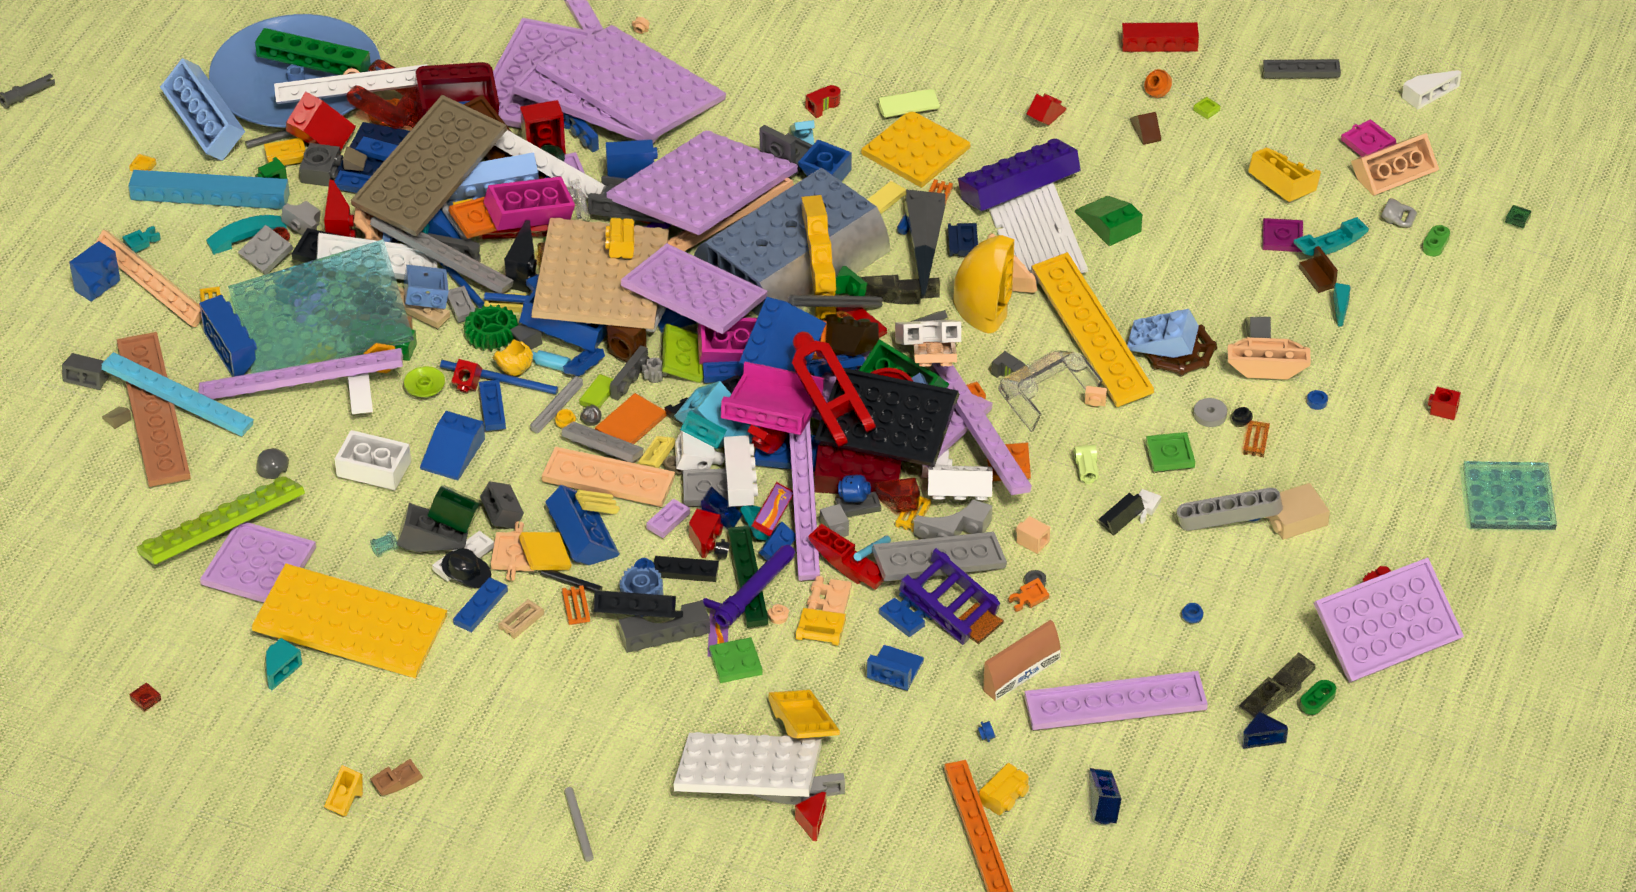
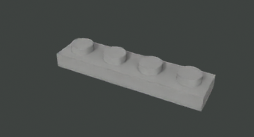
M574 421L562 428V436L570 441L579 442L588 448L597 449L606 455L618 457L623 461L633 463L643 456L644 448Z

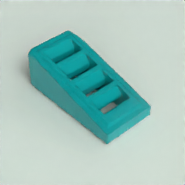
M1335 283L1333 300L1338 326L1342 327L1349 304L1351 287L1350 285Z

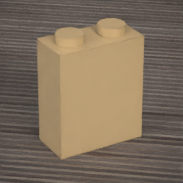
M1307 483L1279 492L1283 510L1278 515L1265 517L1271 522L1275 533H1278L1282 540L1328 526L1330 510L1311 483Z

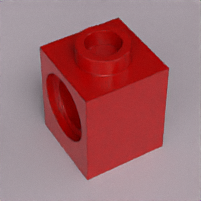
M458 359L451 382L459 391L466 393L469 390L476 391L483 368L478 363ZM470 373V378L467 381H463V376Z
M1437 386L1435 393L1430 394L1428 406H1431L1430 415L1455 420L1461 392Z

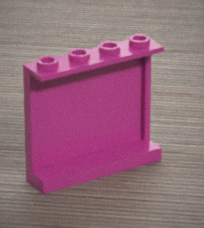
M744 362V373L730 397L724 396L721 401V418L801 435L816 407L796 372ZM812 376L823 395L824 378Z

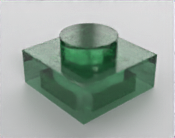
M1513 205L1506 216L1505 223L1524 228L1531 217L1532 211Z

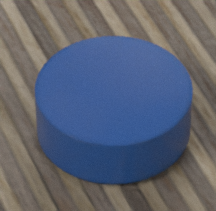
M1313 390L1308 393L1307 405L1310 408L1321 410L1327 406L1328 396L1325 392Z

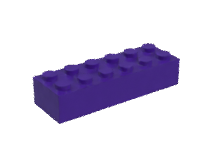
M1050 139L1045 144L1035 145L1030 150L1018 152L1010 158L1000 159L997 163L983 166L975 172H968L965 176L958 178L961 199L978 210L983 211L1081 171L1078 150L1059 139Z

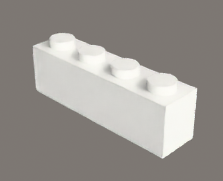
M749 435L724 437L729 507L754 505V496H758L756 470H753L755 469V457H751L754 456V444H749Z

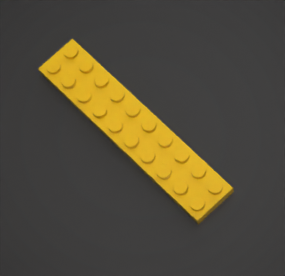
M1066 252L1032 265L1031 269L1034 276L1104 388H1107V393L1116 407L1153 394L1154 387L1069 253Z

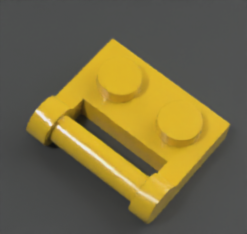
M803 608L796 631V640L810 639L831 642L832 645L839 646L846 614Z

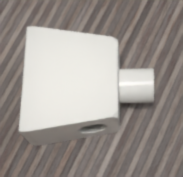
M680 431L675 441L676 469H710L712 463L717 465L723 464L724 453L714 451V447L683 431Z

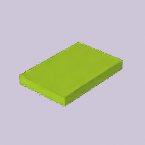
M670 324L665 325L663 335V372L698 383L702 381L703 364H699L698 333Z

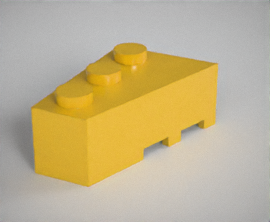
M1267 147L1252 154L1248 171L1288 202L1316 191L1321 171L1317 169L1313 172L1304 168L1305 164L1301 162L1295 164L1288 161L1287 156Z

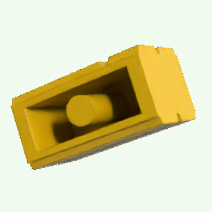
M611 218L610 226H606L605 249H609V256L611 258H620L621 256L622 258L633 257V219L624 218L621 220V218Z
M1007 763L980 789L979 797L982 805L987 809L990 808L992 812L999 816L1005 810L1010 811L1015 804V800L1019 796L1024 797L1029 790L1028 774L1020 769L1017 770L1015 766Z

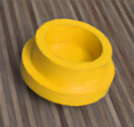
M569 409L560 410L555 417L556 425L564 428L573 421L576 422L575 415Z

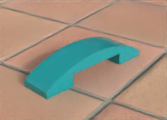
M253 216L221 228L211 235L206 242L213 255L232 249L231 243L255 236L265 225L277 234L287 232L288 228L281 221V216Z
M1356 217L1342 222L1338 230L1316 238L1308 234L1294 239L1293 243L1306 255L1314 256V250L1317 246H1320L1325 254H1330L1351 245L1369 231V228Z

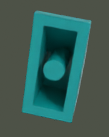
M282 638L270 645L266 650L267 680L270 690L275 689L302 665L301 651Z

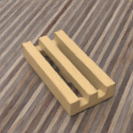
M527 599L498 623V627L501 631L504 629L507 635L511 634V637L515 639L544 615V609Z

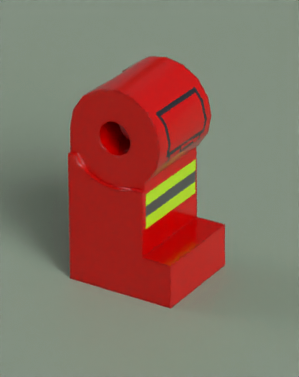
M830 85L807 94L805 108L815 118L823 116L824 110L840 105L841 89L838 86Z

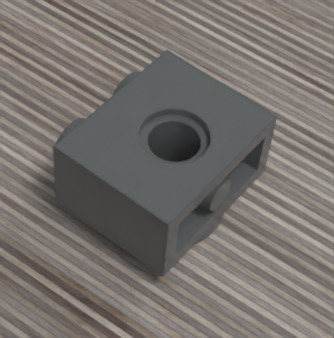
M310 143L304 152V158L299 167L301 183L329 187V180L336 179L338 167L341 166V161L343 160L340 147Z

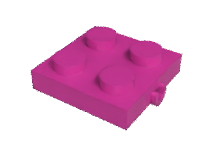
M1371 119L1360 125H1353L1351 130L1341 135V141L1361 157L1396 144L1397 140Z

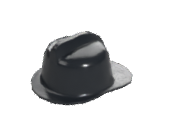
M461 548L451 551L442 559L441 566L446 576L466 586L480 588L489 577L491 578L492 574L488 564L469 549Z

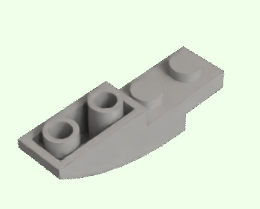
M844 773L815 776L809 797L753 795L768 801L796 805L820 792H826V796L845 794Z

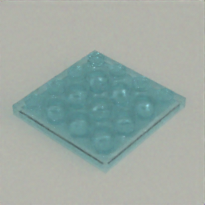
M1464 461L1463 471L1470 528L1556 530L1557 521L1548 463Z

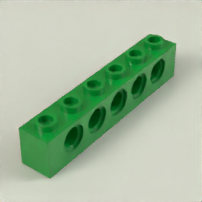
M264 28L255 41L257 57L333 74L343 75L346 70L352 68L357 69L360 73L367 72L371 66L369 51Z

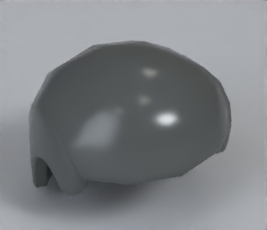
M266 449L257 458L256 471L266 479H276L281 472L284 471L286 473L289 458L285 452L279 449Z

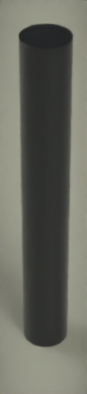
M541 570L542 576L575 587L583 585L585 590L594 593L595 590L603 589L600 585L554 570Z

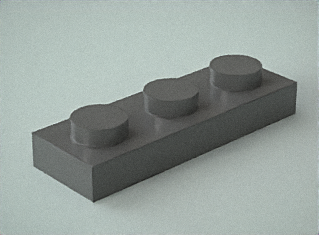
M640 345L610 383L612 399L618 401L623 394L627 393L633 381L638 379L642 371V365H647V359H650L647 347Z

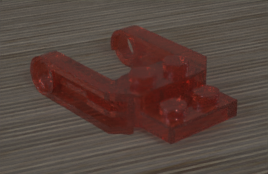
M377 59L370 65L369 71H377L375 67H379L382 70L396 67ZM359 85L353 86L347 93V100L350 104L394 129H403L404 126L414 128L419 122L416 87L393 89L404 95L397 106ZM354 93L359 94L361 99H357Z

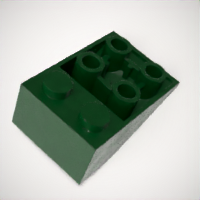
M443 485L440 486L427 516L438 523L452 527L456 531L467 533L482 505V501Z

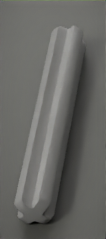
M577 376L572 378L530 424L532 432L539 433L583 386L582 378Z

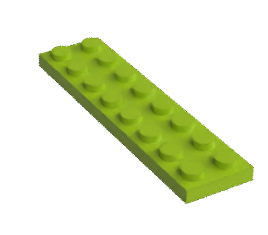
M278 477L269 485L259 486L252 493L238 496L235 501L223 503L217 509L211 512H204L194 520L182 522L175 529L163 531L156 538L144 540L141 545L137 546L138 553L154 565L305 494L304 488L288 477Z

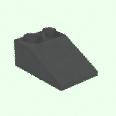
M412 503L408 504L401 523L397 546L416 552L465 548L468 531L467 533L459 532L446 524L438 523L427 516L430 509Z

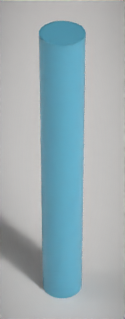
M886 535L856 552L854 559L860 561L872 554L873 544L890 543V537Z

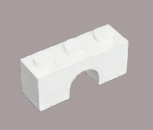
M949 319L895 322V343L912 345L923 344V342H961V321Z

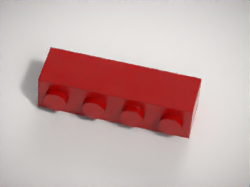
M1198 22L1122 23V52H1198Z

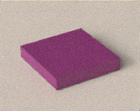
M1263 218V250L1302 252L1293 242L1294 239L1303 237V220Z

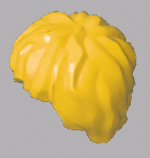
M512 340L503 351H496L492 358L507 375L517 376L523 374L531 366L533 352L524 342Z

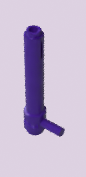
M790 545L781 546L733 596H729L723 603L704 598L703 603L705 607L715 610V621L722 627L732 625L737 617L743 614L745 607L794 558V548Z

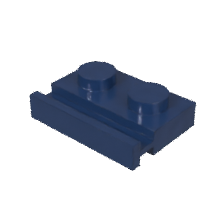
M948 223L949 256L953 254L966 256L978 245L977 223H957L954 226Z

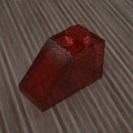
M916 478L874 482L879 501L894 511L918 510L920 491Z

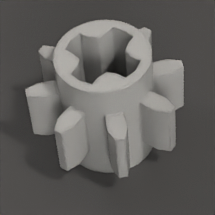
M659 358L647 359V365H642L644 379H648L652 383L663 381V376H667V373L662 371V361Z

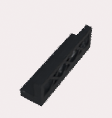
M595 590L594 612L667 618L683 617V611L675 610L676 596Z

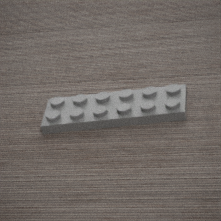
M994 532L873 544L872 547L873 555L884 581L901 580L907 574L911 578H917L932 564L930 560L935 548L940 552L946 553L950 560L965 573L1003 569L1007 565L1006 558ZM939 569L932 576L946 574L941 569Z

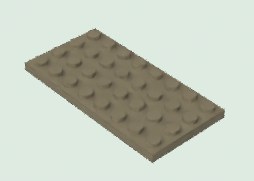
M441 95L351 199V205L417 237L507 131L506 124Z

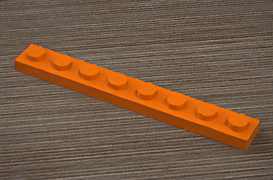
M962 760L944 764V771L987 892H1013L967 761Z

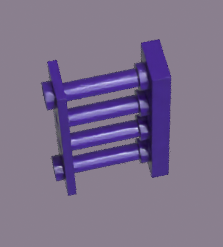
M935 548L930 560L932 564L916 579H912L907 574L901 580L899 590L964 645L969 640L972 632L970 626L987 610L995 616L1000 602L995 595L989 594L954 564L946 553L940 552ZM941 569L949 577L932 593H928L921 585L937 570ZM956 582L965 591L948 607L943 606L937 599ZM972 596L981 605L964 621L960 620L954 615V612Z

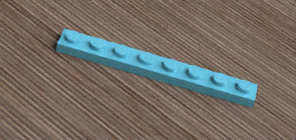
M114 352L102 363V370L241 437L253 426L254 419Z

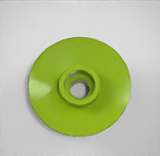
M429 366L415 368L407 373L404 378L405 389L417 397L433 396L439 393L445 385L444 374L440 370Z

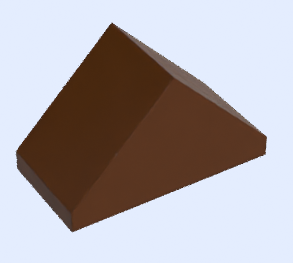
M1156 112L1130 118V122L1143 145L1161 141Z

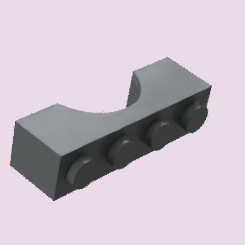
M703 600L681 605L680 611H683V617L674 618L665 623H653L645 620L640 615L620 619L619 634L626 653L709 634L710 618Z

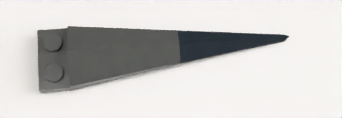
M906 189L905 211L915 252L921 297L924 299L945 211V193Z

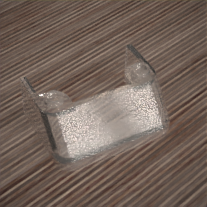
M1053 350L1001 379L998 387L1000 394L1030 432L1035 430L1041 416V412L1030 400L1036 396L1038 392L1037 384L1068 368L1085 391L1086 386L1100 387L1102 378L1082 354Z

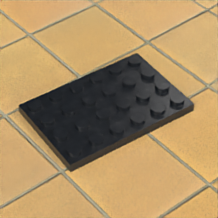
M843 368L873 419L876 428L866 432L863 423L859 421L854 410H851L836 418L848 443L838 447L823 419H821L817 430L815 442L935 467L960 395L959 391ZM837 378L828 402L845 394L844 390L842 391Z

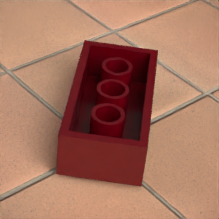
M818 445L815 493L839 494V481H842L846 475H863L867 482H870L871 492L876 491L878 497L899 498L902 461L833 446Z

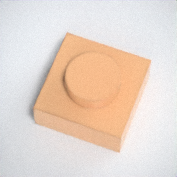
M1086 386L1085 404L1106 406L1107 388Z

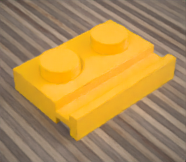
M296 138L264 144V150L268 163L272 162L274 157H277L283 165H290L302 162L305 146L302 139Z

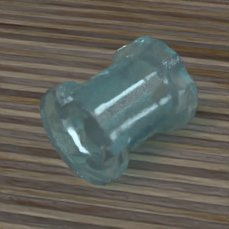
M391 531L386 532V535L370 540L371 548L377 557L382 556V553L389 549L395 550L398 548L396 538Z

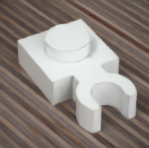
M1144 489L1140 491L1139 495L1142 498L1145 509L1137 515L1141 516L1140 523L1142 524L1146 521V515H1153L1161 502L1160 495Z

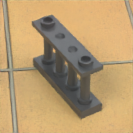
M602 176L601 183L607 186L602 194L590 193L588 195V214L665 223L607 198L606 192L627 180L626 178Z

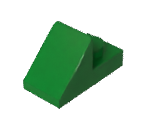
M842 266L836 277L835 294L847 293L849 296H865L867 282L847 266Z

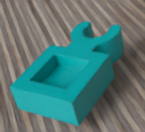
M151 226L143 233L139 229L123 236L122 239L123 243L136 253L150 247L149 242H157L161 237L159 232L156 233L155 227Z

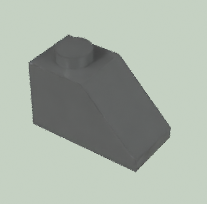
M1271 317L1245 318L1247 337L1271 338Z

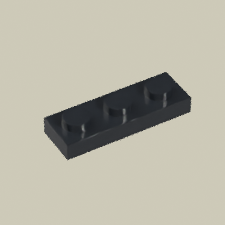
M655 556L654 559L655 570L661 573V578L705 582L717 581L719 561Z

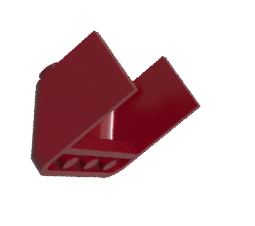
M476 62L429 65L417 68L415 83L419 121L441 95L456 102L471 101L483 95L499 115L500 103L493 69L490 64Z

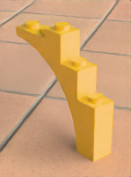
M821 195L801 197L802 216L808 241L814 295L835 296L836 278L832 263V248L828 234V218ZM815 307V317L818 319L825 318L827 314H836V307Z

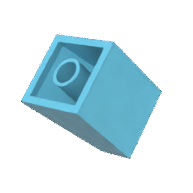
M721 381L696 388L674 415L676 419L684 423L689 411H692L727 429L724 437L734 436L743 424L742 422L721 418V401L724 396H731V393ZM724 437L718 448L724 447Z

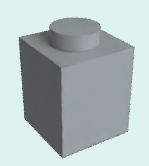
M840 504L820 509V524L822 523L842 537L849 536V520Z

